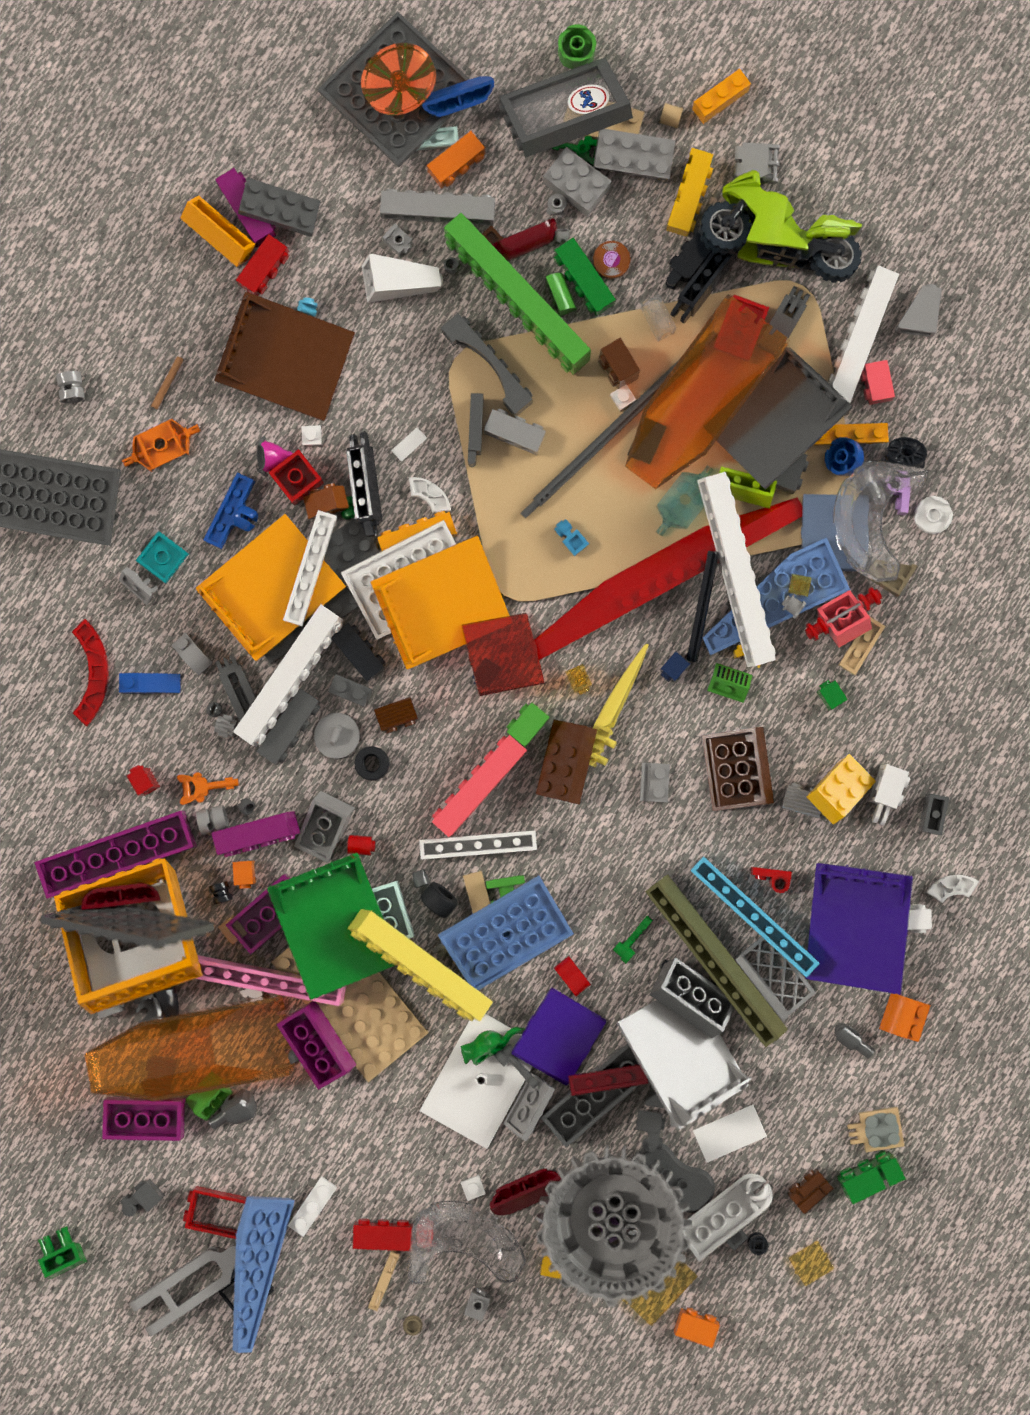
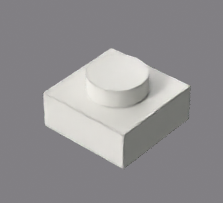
M627 384L610 394L619 411H622L636 401Z
M321 425L301 426L303 446L322 445Z
M479 1175L461 1181L467 1201L486 1194Z

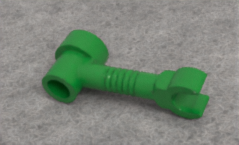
M648 916L644 918L624 943L619 942L613 949L625 964L636 953L630 947L653 921Z

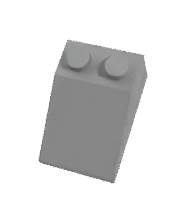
M320 791L311 803L294 847L329 863L355 808Z

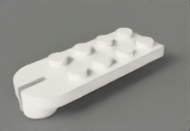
M757 1174L742 1176L688 1219L692 1220V1227L683 1230V1233L690 1239L689 1248L699 1262L769 1208L773 1200V1192L768 1183L756 1195L753 1193L767 1182L763 1177Z

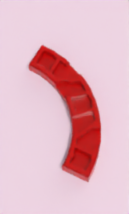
M84 619L72 633L86 653L89 682L87 690L73 714L85 726H88L97 715L104 701L108 687L109 667L107 654L98 633Z

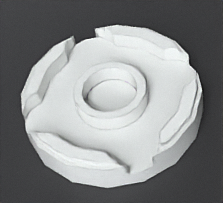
M930 496L921 500L914 511L916 525L920 530L928 534H938L946 530L953 518V512L948 501L938 496Z

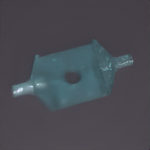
M707 465L699 475L682 472L656 506L663 520L661 526L656 531L657 534L663 536L670 527L687 530L704 507L697 480L708 477L713 469ZM688 495L690 503L683 505L680 502V497Z

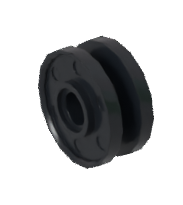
M910 437L896 438L889 443L884 462L888 471L902 478L915 477L924 469L927 449L923 443Z

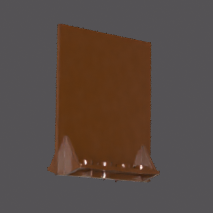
M245 292L237 316H235L236 319L214 381L325 421L355 332Z

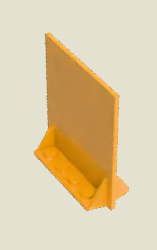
M286 514L281 516L196 587L197 592L212 608L211 610L217 614L255 661L262 658L299 627L298 625L283 621L308 540ZM323 560L304 622L316 612L320 604L324 606L346 588L345 584L325 560Z
M478 535L370 582L395 641L393 643L396 644L406 669H411L513 624Z

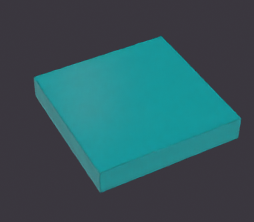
M158 531L135 561L167 584L189 553Z

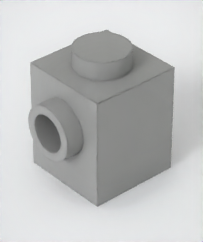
M477 1287V1289L472 1288L464 1315L483 1321L491 1297L487 1290Z

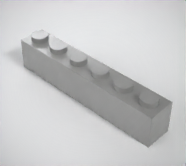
M396 189L381 191V219L449 223L459 213H462L472 224L494 226L495 198H492L490 195L475 197L468 193L459 196L450 192L435 194L432 191H425L424 193H416L414 190L398 192Z

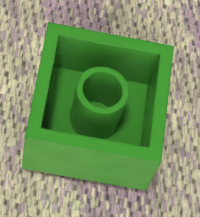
M532 702L530 705L526 703L519 711L521 716L517 720L513 718L507 725V729H509L507 734L511 735L524 748L550 718Z

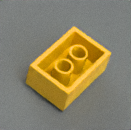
M848 754L828 772L806 798L834 825L849 813L875 784L876 780Z

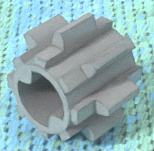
M226 714L218 716L214 732L218 733L220 737H233L235 734L233 731L237 727L238 721L234 720L233 716Z

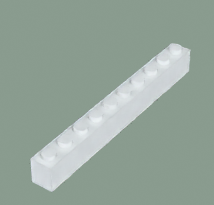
M726 472L699 479L697 481L715 549L719 553L718 560L747 667H752L776 660L775 648L771 644L770 630L766 625L765 611L760 602V592L755 584V573L751 569L750 555L746 550L745 536L740 527V517L735 509V498L730 490V480Z

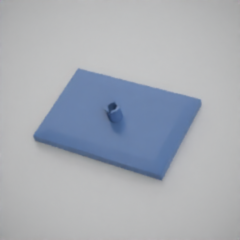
M537 876L441 932L438 936L466 981L475 989L480 990L572 936L574 933L541 877Z

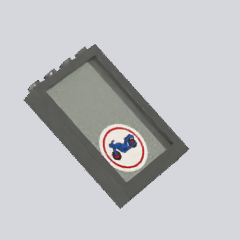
M605 57L499 96L501 104L498 107L501 116H504L505 124L509 128L513 140L516 139L517 149L523 152L525 158L633 118L631 104Z

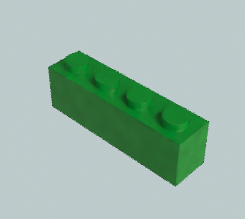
M574 237L554 250L555 257L553 259L558 267H563L566 279L574 283L576 286L574 288L575 292L580 298L583 297L587 302L585 306L590 313L598 316L615 305V297Z

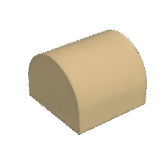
M665 103L660 123L678 128L683 108Z

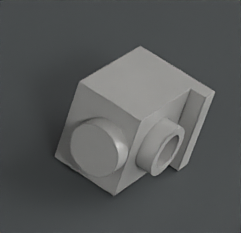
M396 224L382 237L383 242L400 257L403 254H408L413 247L412 239ZM398 237L402 238V241L399 243L395 241Z

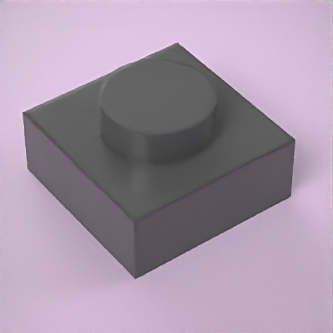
M741 1229L726 1242L736 1251L749 1237Z

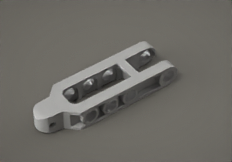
M236 1242L225 1249L209 1247L129 1303L132 1310L136 1312L160 1295L170 1309L152 1325L145 1327L150 1337L230 1284L235 1271ZM209 1261L217 1262L222 1270V1277L215 1282H210L200 1292H195L184 1303L176 1305L167 1290Z

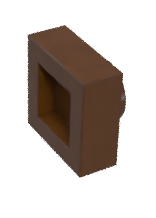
M492 226L482 233L491 244L504 239Z

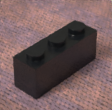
M347 623L331 639L369 683L386 669L383 666L386 662L379 654L374 655L371 651L374 647L367 639L365 641L359 636L361 631L356 625L351 626Z

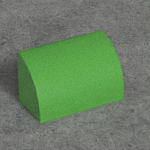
M554 273L546 276V285L558 315L563 316L576 311L577 308L563 273Z
M211 1072L185 1101L196 1116L207 1121L220 1108L228 1095L233 1094V1091L217 1075Z

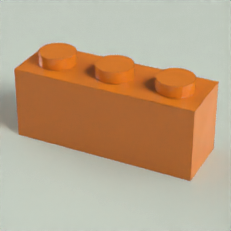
M470 131L427 164V171L441 188L444 186L448 187L459 174L464 175L467 173L473 163L477 164L484 159L486 154L485 147L474 133Z

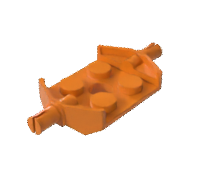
M173 419L165 421L134 436L132 456L123 459L122 462L125 467L138 462L150 472H153V469L182 455H188L189 437L201 430L198 424L187 429ZM164 440V448L157 449L155 447L156 441Z

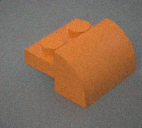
M891 993L879 1029L919 1042L931 1005Z

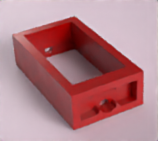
M196 1186L193 1191L190 1190L187 1202L190 1203L189 1210H185L183 1221L186 1222L185 1228L236 1239L237 1230L194 1221L199 1194L245 1204L247 1197Z

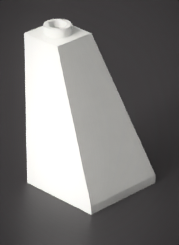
M369 254L362 265L367 303L437 292L443 285V276L439 273L438 267L376 254Z

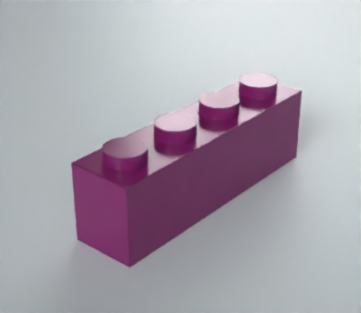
M232 168L215 179L218 187L256 247L263 243L268 234L272 237L276 236L274 232L276 229L275 225L238 214L245 188L244 183L246 182L241 171L237 173L235 168Z

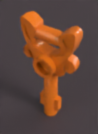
M199 772L194 773L193 777L177 775V780L182 783L183 796L180 800L181 805L189 804L194 800L199 803L204 802L205 796L212 789L226 788L228 790L239 786L238 778L233 779V777L225 778L222 781L208 782L206 778H202V774ZM190 782H193L195 786L193 795H191Z

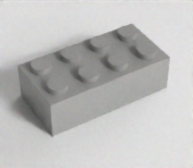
M602 129L598 131L593 167L596 170L667 181L670 178L676 140Z

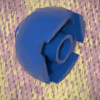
M839 437L832 441L831 447L825 452V464L828 470L838 476H851L857 473L864 463V452L860 444L847 437Z

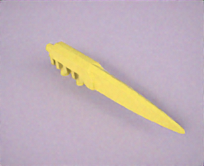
M645 644L630 663L607 699L593 726L594 729H597L589 765L594 768L597 762L604 766L608 762L607 758L601 756V753L605 750V745L614 749L617 744L616 741L609 738L613 734L610 728H613L617 722V718L639 673L649 644Z

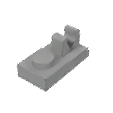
M128 567L122 570L119 581L145 605H148L151 597L157 593L158 586L149 588L150 579L142 582L135 571Z

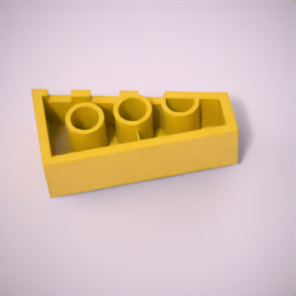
M691 148L666 231L688 237L689 231H694L697 221L693 219L695 214L699 215L702 203H699L700 197H705L708 186L704 184L706 178H711L713 168L710 165L714 154Z

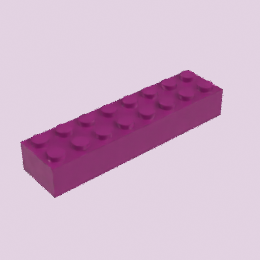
M181 810L34 863L46 899L60 895L62 891H71L77 889L80 885L95 883L100 878L115 876L118 872H126L132 870L135 866L150 864L155 859H164L195 848L197 845L186 812Z

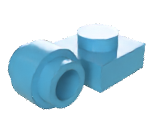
M566 519L564 521L561 520L556 524L554 530L560 537H567L562 542L575 557L589 543L577 529L571 533L573 527Z

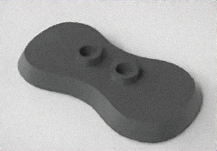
M663 1143L661 1150L657 1149L653 1152H647L643 1148L640 1150L639 1153L646 1157L647 1166L650 1167L658 1159L660 1164L656 1171L661 1175H666L669 1171L673 1172L668 1184L670 1187L681 1188L683 1197L679 1202L689 1203V1210L685 1212L696 1213L711 1201L715 1192V1182L707 1171L684 1164Z

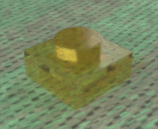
M791 574L788 593L808 597L811 577Z

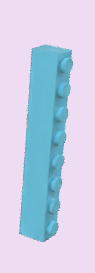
M704 856L692 867L690 871L806 978L819 965V962Z

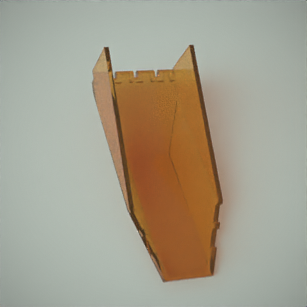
M729 294L715 310L643 409L625 467L654 489H657L707 454L790 342L777 329L771 335L769 332L773 326L760 318L757 324L753 322L758 315L746 306L740 312L738 309L742 303Z
M271 994L138 1023L85 1053L91 1093L158 1101L290 1076L295 1070V1063L290 1064L288 1059L289 1052L285 1053V1050L291 1049L276 1025L286 1017V1014L278 1015V1011L285 1010L283 996Z

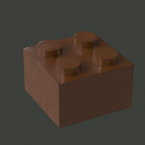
M621 337L600 349L599 365L603 371L607 370L609 374L608 379L613 387L616 386L619 389L638 379L640 369Z

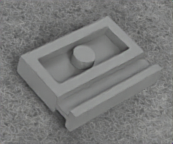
M642 763L640 801L668 803L670 764Z

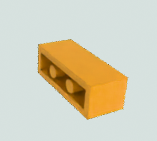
M738 69L696 99L692 110L704 124L749 92L751 83L741 69Z

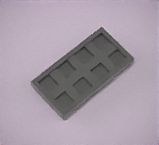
M247 177L238 214L312 237L321 201Z

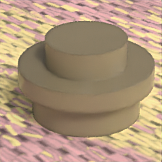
M416 1315L408 1316L403 1322V1329L408 1335H417L422 1330V1320Z

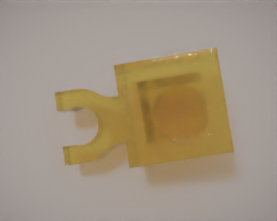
M583 664L565 671L574 694L578 692L579 695L590 691L589 687L592 686V683Z

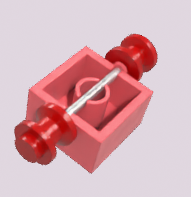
M871 587L868 589V594L863 595L860 593L857 595L858 601L849 590L817 608V623L814 625L806 624V635L810 640L814 639L817 641L819 639L818 635L821 633L829 634L838 648L868 632L872 629V625L867 612L870 610V605L874 603L876 605L881 604L882 595L878 589L874 590Z

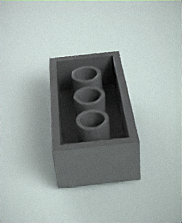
M676 957L663 965L650 993L652 997L710 1038L724 1032L734 1009V1006L720 988Z

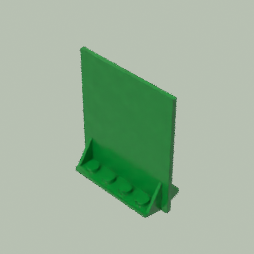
M358 853L334 862L331 861L329 864L311 869V871L267 888L310 1000L395 966L381 958L382 954L368 949L366 942L358 941L350 935L352 932L347 929L361 909L372 911L383 919Z

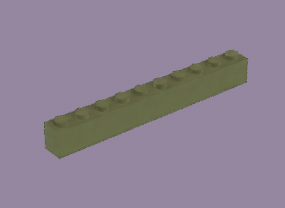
M667 874L645 892L765 1048L778 1040L788 1028L671 877Z

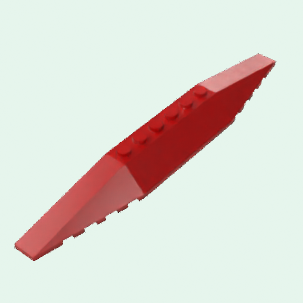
M798 497L771 505L770 509L761 508L739 515L740 527L745 536L746 548L802 517V504ZM707 525L603 581L529 643L537 660L543 659L703 572L708 551H716L710 526Z

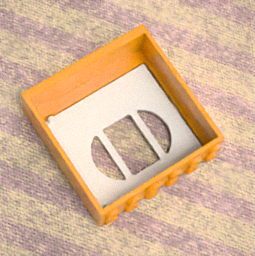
M165 858L155 859L150 864L138 865L132 870L116 873L115 876L100 878L95 883L83 884L77 889L62 891L60 895L54 896L56 909L61 911L82 905L85 895L94 888L147 883L152 885L160 895L161 901L150 903L154 904L161 913L187 917L176 871ZM137 903L138 908L145 909L143 903ZM61 928L78 1005L90 1014L203 976L193 937L192 940L178 941L176 945H165L163 949H152V946L148 945L138 946L121 952L119 940H112L114 954H110L100 948L96 937H93L92 934H81L80 939L78 931H64V928Z

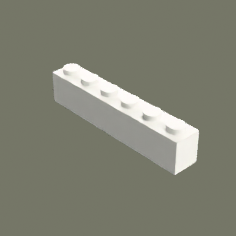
M535 830L419 840L421 860L537 850Z

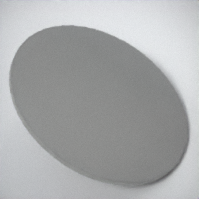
M343 713L326 715L318 722L314 731V740L317 748L322 754L330 758L339 759L350 755L359 743L360 733L356 722Z

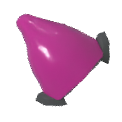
M263 436L255 444L258 445L257 462L259 467L256 469L263 476L267 477V472L271 471L293 453L275 443L265 441L266 437Z

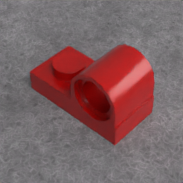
M751 867L750 874L755 875V879L766 880L767 877H770V888L774 892L784 893L789 889L791 871ZM779 878L784 881V886L781 889L775 887V881Z

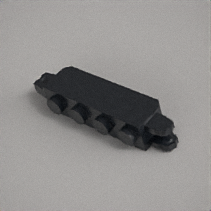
M717 218L712 221V223L720 224ZM699 225L692 233L693 238L690 241L686 240L680 248L682 252L679 256L675 255L669 262V265H671L669 269L670 274L665 282L667 289H674L680 281L684 283L689 282L713 251L710 248L707 249L705 243L701 241V234L698 233Z
M738 251L731 255L729 253L721 255V253L711 252L680 293L678 302L670 315L675 318L680 310L684 311L680 319L682 323H686L690 316L693 317L734 264Z
M366 431L360 433L361 445H359L355 434L349 435L350 448H347L346 453L355 519L357 523L362 525L363 529L365 528L367 537L378 536L377 526L383 519L373 447L369 444L368 434Z

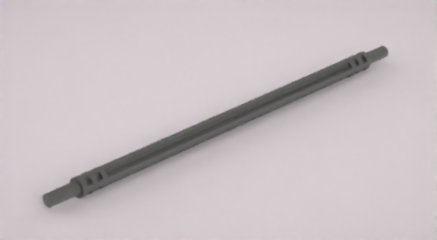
M711 331L700 343L697 342L533 498L534 501L520 514L526 519L538 506L541 507L691 365L718 336L717 333Z

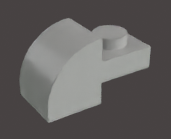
M186 632L172 644L173 648L179 653V656L198 675L213 663Z

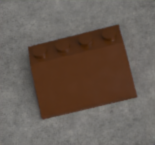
M763 727L702 735L712 811L774 803Z

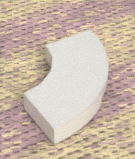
M409 477L411 497L426 501L431 507L433 514L440 511L451 512L449 500L442 489L429 480Z
M950 875L935 881L925 893L943 903L948 897L953 895L970 897L979 881L969 876Z

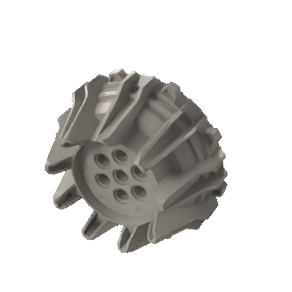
M609 1145L605 1147V1157H599L593 1151L587 1152L584 1156V1163H582L573 1156L571 1162L574 1167L566 1171L560 1166L557 1172L562 1180L560 1182L550 1181L545 1189L549 1196H541L539 1201L546 1208L544 1213H538L536 1216V1220L544 1224V1228L538 1231L536 1236L537 1242L546 1246L542 1250L541 1256H549L552 1263L549 1271L558 1270L561 1274L559 1283L564 1288L576 1287L578 1289L576 1296L579 1297L582 1292L593 1297L592 1303L596 1302L597 1297L602 1298L609 1307H616L620 1299H626L628 1304L631 1305L632 1298L641 1295L647 1300L649 1290L660 1293L665 1289L664 1278L666 1276L676 1277L677 1271L674 1269L676 1262H685V1256L681 1251L688 1250L690 1246V1239L684 1235L683 1230L692 1227V1220L683 1219L682 1213L689 1210V1203L679 1202L683 1197L680 1187L669 1186L668 1181L671 1179L673 1172L669 1171L666 1175H661L656 1171L660 1161L657 1159L649 1167L646 1165L645 1155L637 1153L632 1159L626 1158V1146L622 1148V1156L612 1155L609 1152ZM616 1196L621 1202L618 1205H614L610 1202V1198ZM594 1206H601L603 1212L596 1214L592 1208ZM634 1207L638 1213L634 1216L629 1215L627 1209ZM616 1216L620 1219V1223L614 1225L609 1219ZM594 1226H600L603 1232L600 1234H596L593 1232L592 1228ZM629 1227H633L637 1230V1233L629 1235L626 1230ZM615 1236L620 1242L613 1245L610 1243L609 1238Z

